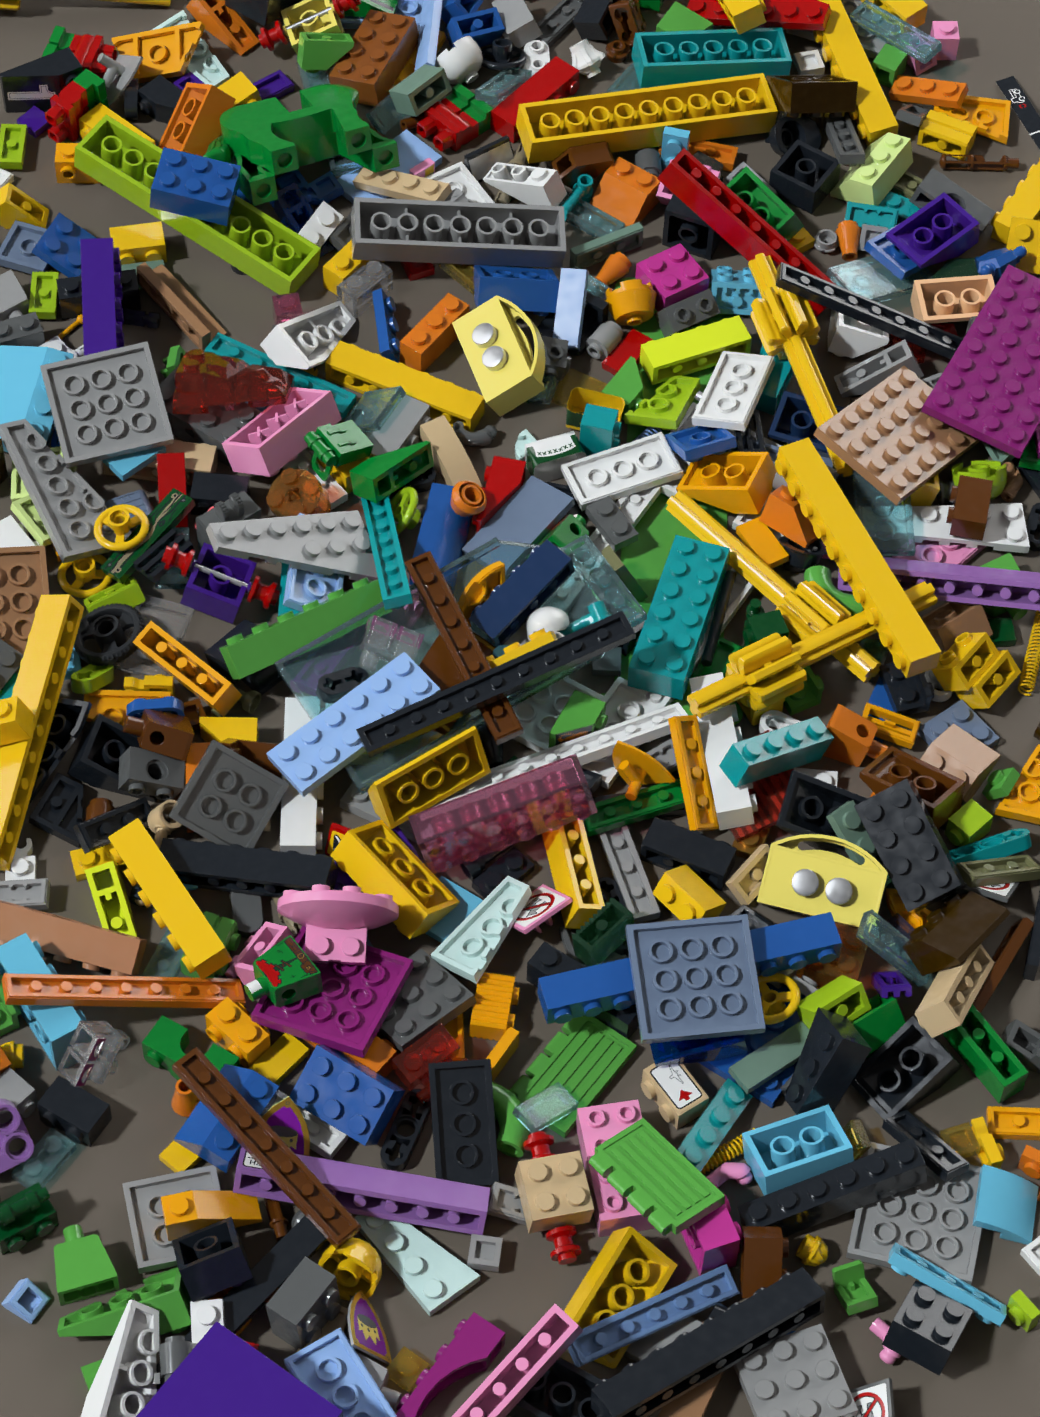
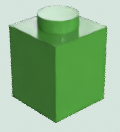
M887 43L883 46L872 62V69L879 84L889 88L892 87L897 76L902 75L906 69L908 52Z

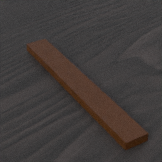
M431 551L405 561V568L463 680H468L492 669ZM507 697L479 709L497 745L524 734L523 728Z
M197 1047L172 1065V1070L336 1250L361 1231V1225Z

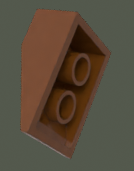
M890 746L859 773L860 779L875 794L906 778L912 780L937 829L947 822L948 818L957 812L962 805L965 787L964 780L893 746Z

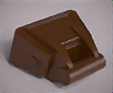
M620 0L609 5V11L619 40L623 41L625 45L633 47L635 33L645 32L647 24L642 16L639 0Z

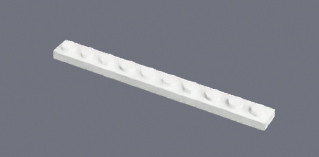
M677 702L491 768V773L419 813L418 817L421 822L436 819L444 814L461 810L472 804L489 800L500 794L517 790L528 784L545 780L548 777L570 771L573 768L590 762L598 761L613 754V748L618 740L634 747L671 734L669 718L688 716V714Z

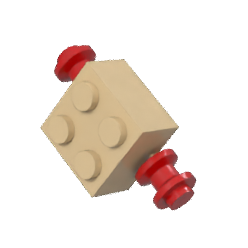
M538 1131L528 1135V1139L523 1143L524 1150L531 1151L533 1158L519 1161L514 1176L528 1234L549 1230L545 1234L546 1240L554 1242L555 1250L550 1253L551 1260L558 1261L560 1265H566L575 1262L577 1256L582 1253L581 1246L573 1244L572 1237L577 1234L576 1227L573 1225L589 1223L594 1212V1206L580 1150L562 1154L551 1153L550 1146L554 1144L553 1136L546 1134L545 1131Z

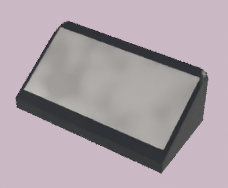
M504 136L464 156V165L478 183L484 181L483 178L496 162L508 163L514 158L509 137Z

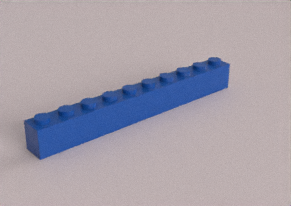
M831 912L750 930L757 976L768 977L776 974L778 971L787 969L799 970L806 965L818 962L823 964L829 963L840 956L842 941ZM629 958L538 978L537 993L547 1024L555 1022L563 1024L569 1022L572 1018L581 1016L593 1017L603 1011L612 1009L624 1010L636 1004Z

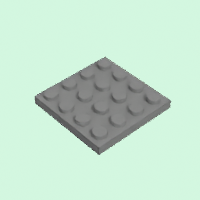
M148 341L40 366L66 468L174 444Z
M870 1141L867 1156L891 1146ZM969 1164L968 1172L944 1182L926 1166L928 1182L856 1209L846 1258L891 1268V1264L888 1263V1256L896 1242L971 1285L982 1231L981 1227L973 1226L981 1167Z

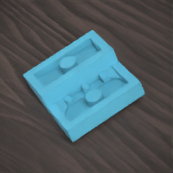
M983 1164L979 1174L973 1226L1000 1232V1238L1028 1245L1032 1242L1039 1187L1013 1173Z

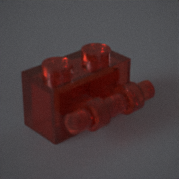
M440 1023L394 1057L391 1068L409 1091L420 1083L425 1087L416 1094L421 1103L424 1104L431 1099L428 1063L453 1062L452 1059L459 1054L460 1046L443 1024ZM465 1057L461 1061H467L468 1059Z

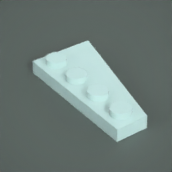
M507 876L430 954L431 957L442 967L477 984L531 897L532 891L530 886Z

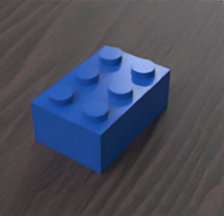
M164 147L151 187L150 208L227 226L239 187L241 166Z
M316 1045L289 1097L296 1105L362 1145L369 1146L377 1145L406 1090L341 1051L326 1045Z

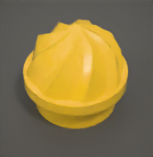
M10 1041L0 1046L11 1062L10 1068L15 1071V1068L24 1067L23 1044H15V1041Z
M807 1234L801 1241L796 1251V1256L802 1259L801 1263L804 1265L817 1266L827 1260L828 1246L818 1235L813 1237Z

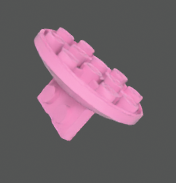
M316 884L312 885V890L307 891L284 890L283 896L278 899L277 903L279 914L306 927L305 953L313 963L329 964V962H336L347 965H366L367 931L397 920L399 916V906L393 901L392 895L361 893V888L357 886H344L342 891L330 890L328 885Z

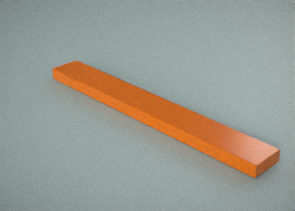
M4 973L1 980L5 1005L214 1008L227 996L235 1004L237 1002L243 1006L246 1004L240 978H205L202 980L196 977Z

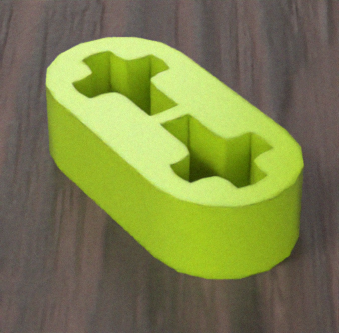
M89 664L71 675V691L78 694H88L114 681V666L110 664L108 666Z

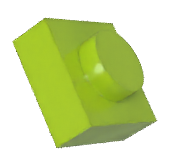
M1020 1289L1010 1296L1007 1304L1009 1318L1015 1325H1021L1026 1332H1029L1037 1326L1040 1318L1039 1309Z

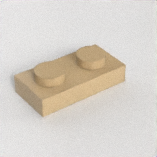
M761 844L725 883L741 905H749L759 894L770 850L768 844Z

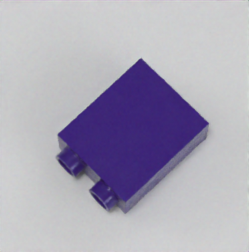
M216 1321L136 1417H343V1411Z

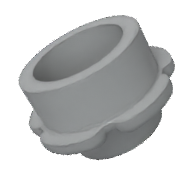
M822 229L814 237V247L822 253H831L839 245L836 233L830 229Z

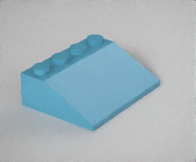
M0 345V424L26 419L47 441L46 445L49 446L55 424L40 366L72 359L74 354L50 347ZM3 443V449H4V451H5V452H8L7 449H6V447H5V445H4V443Z

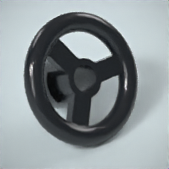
M505 38L496 39L492 42V46L481 50L483 56L482 66L492 70L507 71L517 69L527 61V54L522 49L512 46V41ZM520 57L517 61L508 63L510 59ZM485 58L494 59L499 63L488 61Z

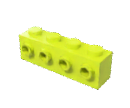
M739 315L724 318L718 322L705 326L701 325L695 329L674 333L671 336L641 344L640 363L651 384L654 385L667 381L674 375L684 376L716 366L723 351L750 354L752 337Z

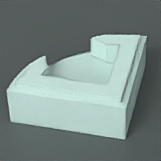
M527 429L518 435L515 443L516 460L525 461V444L537 441Z

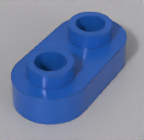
M166 696L159 699L138 698L126 706V716L129 715L137 718H142L145 709L185 716L184 703L174 696Z

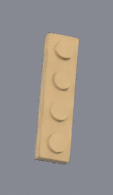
M363 167L353 180L356 189L396 199L445 201L452 192L449 183L391 169L375 173Z

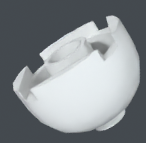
M465 36L453 43L456 47L450 51L446 48L436 58L435 67L444 68L448 81L452 85L464 82L466 84L472 83L478 78L479 74L477 72L482 65L483 56L481 49L471 36Z

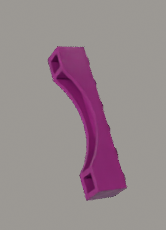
M473 1312L468 1320H461L453 1335L455 1337L450 1344L447 1345L445 1343L438 1350L435 1356L436 1362L431 1369L425 1368L416 1381L417 1387L412 1394L406 1393L397 1406V1417H421L427 1406L448 1386L466 1376L487 1370L505 1346V1332Z

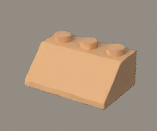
M992 274L914 280L910 300L914 318L928 324L975 320L995 287Z

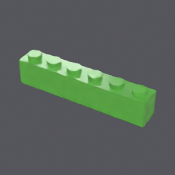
M368 577L353 582V589L344 592L343 588L327 594L328 600L319 603L317 599L302 605L303 611L294 614L293 611L286 612L277 616L278 622L270 626L267 622L251 628L253 633L243 637L242 633L226 639L227 645L219 649L232 679L244 678L368 622L369 618L375 619L392 611L391 609L385 610L378 579L369 581Z

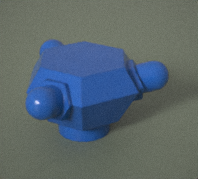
M1018 246L1014 250L1002 248L990 251L980 257L973 258L972 265L980 275L992 274L996 286L1008 264L1016 267L1020 259L1027 254V249L1024 246Z

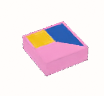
M427 158L411 168L410 174L424 178L434 174L435 162Z

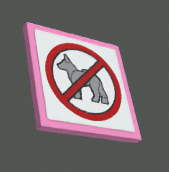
M542 884L532 891L531 897L512 928L524 934L531 930L541 933L539 925L545 922L552 926L553 920L551 916L569 905L573 900L571 897Z

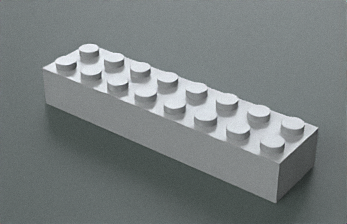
M354 197L351 212L352 260L562 268L566 255L564 206Z

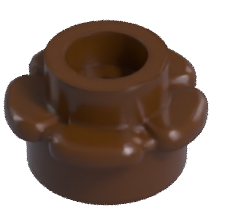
M621 40L608 43L606 46L607 57L613 63H622L627 59L630 47Z

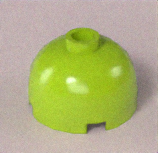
M995 460L971 461V465L968 467H963V462L958 463L952 467V481L954 485L958 486L960 475L992 480L990 500L1003 492L1007 481V465L1001 466V462Z

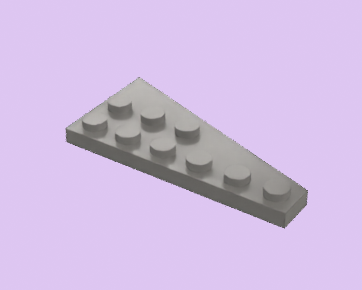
M26 419L0 424V437L62 563L111 552L112 550L102 547L94 536L96 519L103 511L108 509L104 505V499L77 472L73 473L69 468H66L64 458L60 454L56 455L46 445L47 441ZM103 525V536L115 543L116 534L110 527ZM130 531L125 535V540L131 535Z
M358 510L209 523L206 528L209 540L216 554L247 560L249 557L265 559V563L273 565L281 562L290 564V568L332 576L334 573L348 575L350 580L356 581L368 577L369 580L378 579L369 535Z

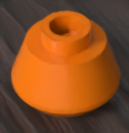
M465 480L456 483L453 487L450 504L456 514L462 517H469L481 513L486 507L487 499L483 489L478 484Z

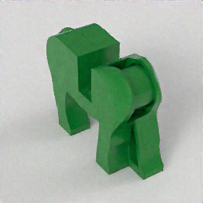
M321 84L300 90L302 109L288 112L276 97L235 106L226 110L220 116L222 136L211 142L206 153L203 155V157L241 166L240 190L253 206L278 199L275 175L299 169V166L319 162L336 155H341L375 173L400 166L397 142L380 136L375 130L370 128L367 122L358 116L356 110L359 101L358 90L340 84Z

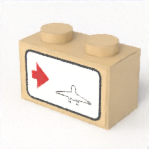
M674 1052L643 1069L641 1088L647 1098L654 1099L659 1106V1112L663 1119L668 1123L671 1122L677 1130L701 1116L708 1106V1095Z

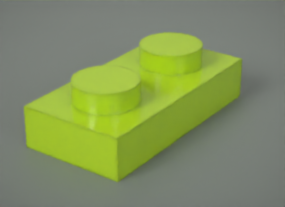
M1 124V169H23L28 135L26 124Z
M32 272L28 313L36 312L38 319H56L58 303L56 279H60L59 272Z

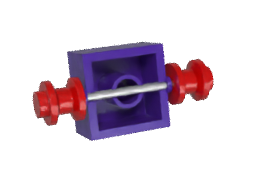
M205 542L197 560H193L195 550L184 553L179 551V544L174 543L173 547H166L161 562L166 563L164 569L169 570L171 567L179 568L183 577H186L189 568L192 571L180 604L231 624L235 620L245 593L248 594L249 592L246 600L249 603L257 599L263 602V608L268 609L269 604L275 606L280 594V590L276 589L278 583L273 582L269 586L261 583V577L256 575L253 585H251L252 582L250 580L257 563L247 559L216 554L212 545Z

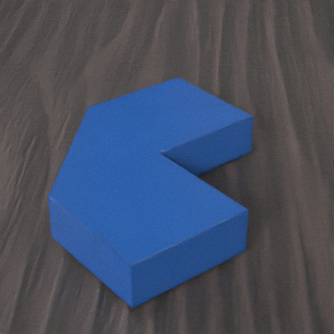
M298 169L287 172L275 179L278 189L287 201L292 203L320 206L323 201L329 203L345 193L343 187L331 171L309 184Z

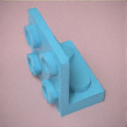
M717 266V269H711V292L721 312L719 314L751 315L753 300L755 298L762 299L749 267L743 268V271L732 270V267Z

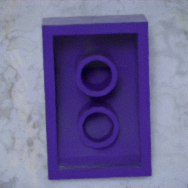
M943 192L887 232L886 238L917 266L924 268L958 257L977 244L979 241L980 223Z

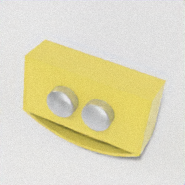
M496 295L452 322L485 402L500 417L545 390L542 382L546 361L544 343L536 325L518 306ZM519 318L528 324L533 334L534 359L530 342L516 323V320Z
M822 834L791 836L771 843L757 903L807 916L831 912L835 923L874 932L888 872L867 851L847 840ZM807 841L833 843L856 852L865 859V862L862 865H858L842 855L824 850H800L798 844Z

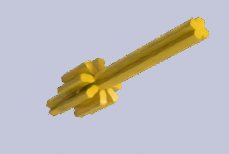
M759 253L755 255L754 260L748 262L749 269L762 299L755 298L751 304L753 310L751 318L768 356H775L777 354L779 360H789L818 428L838 413L809 345H816L820 339L818 335L820 331L819 323L808 299L776 286L777 270L771 256ZM825 446L837 473L843 474V477L852 475L854 469Z
M679 490L675 496H671L668 499L666 510L701 541L730 548L728 564L777 606L775 610H780L789 630L788 638L791 640L792 645L852 616L851 612L815 581L808 582L805 580L799 583L797 589H795L682 490ZM854 643L832 654L864 683H868L871 677H875L880 671L881 663L858 643Z
M925 581L904 591L917 613L938 602V598L934 594L935 588L931 583L927 584ZM864 610L793 645L786 636L781 637L779 633H773L730 654L728 657L729 663L726 664L729 676L688 695L687 701L690 704V711L700 719L739 699L747 708L751 707L754 711H760L803 690V682L807 680L806 671L803 668L878 631L874 625L868 622Z

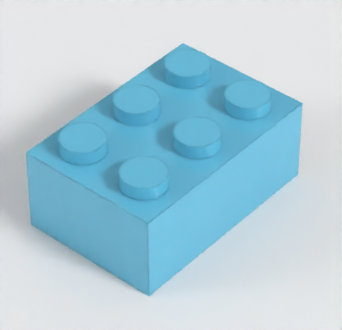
M829 1104L742 1133L744 1159L764 1196L854 1161L853 1147Z

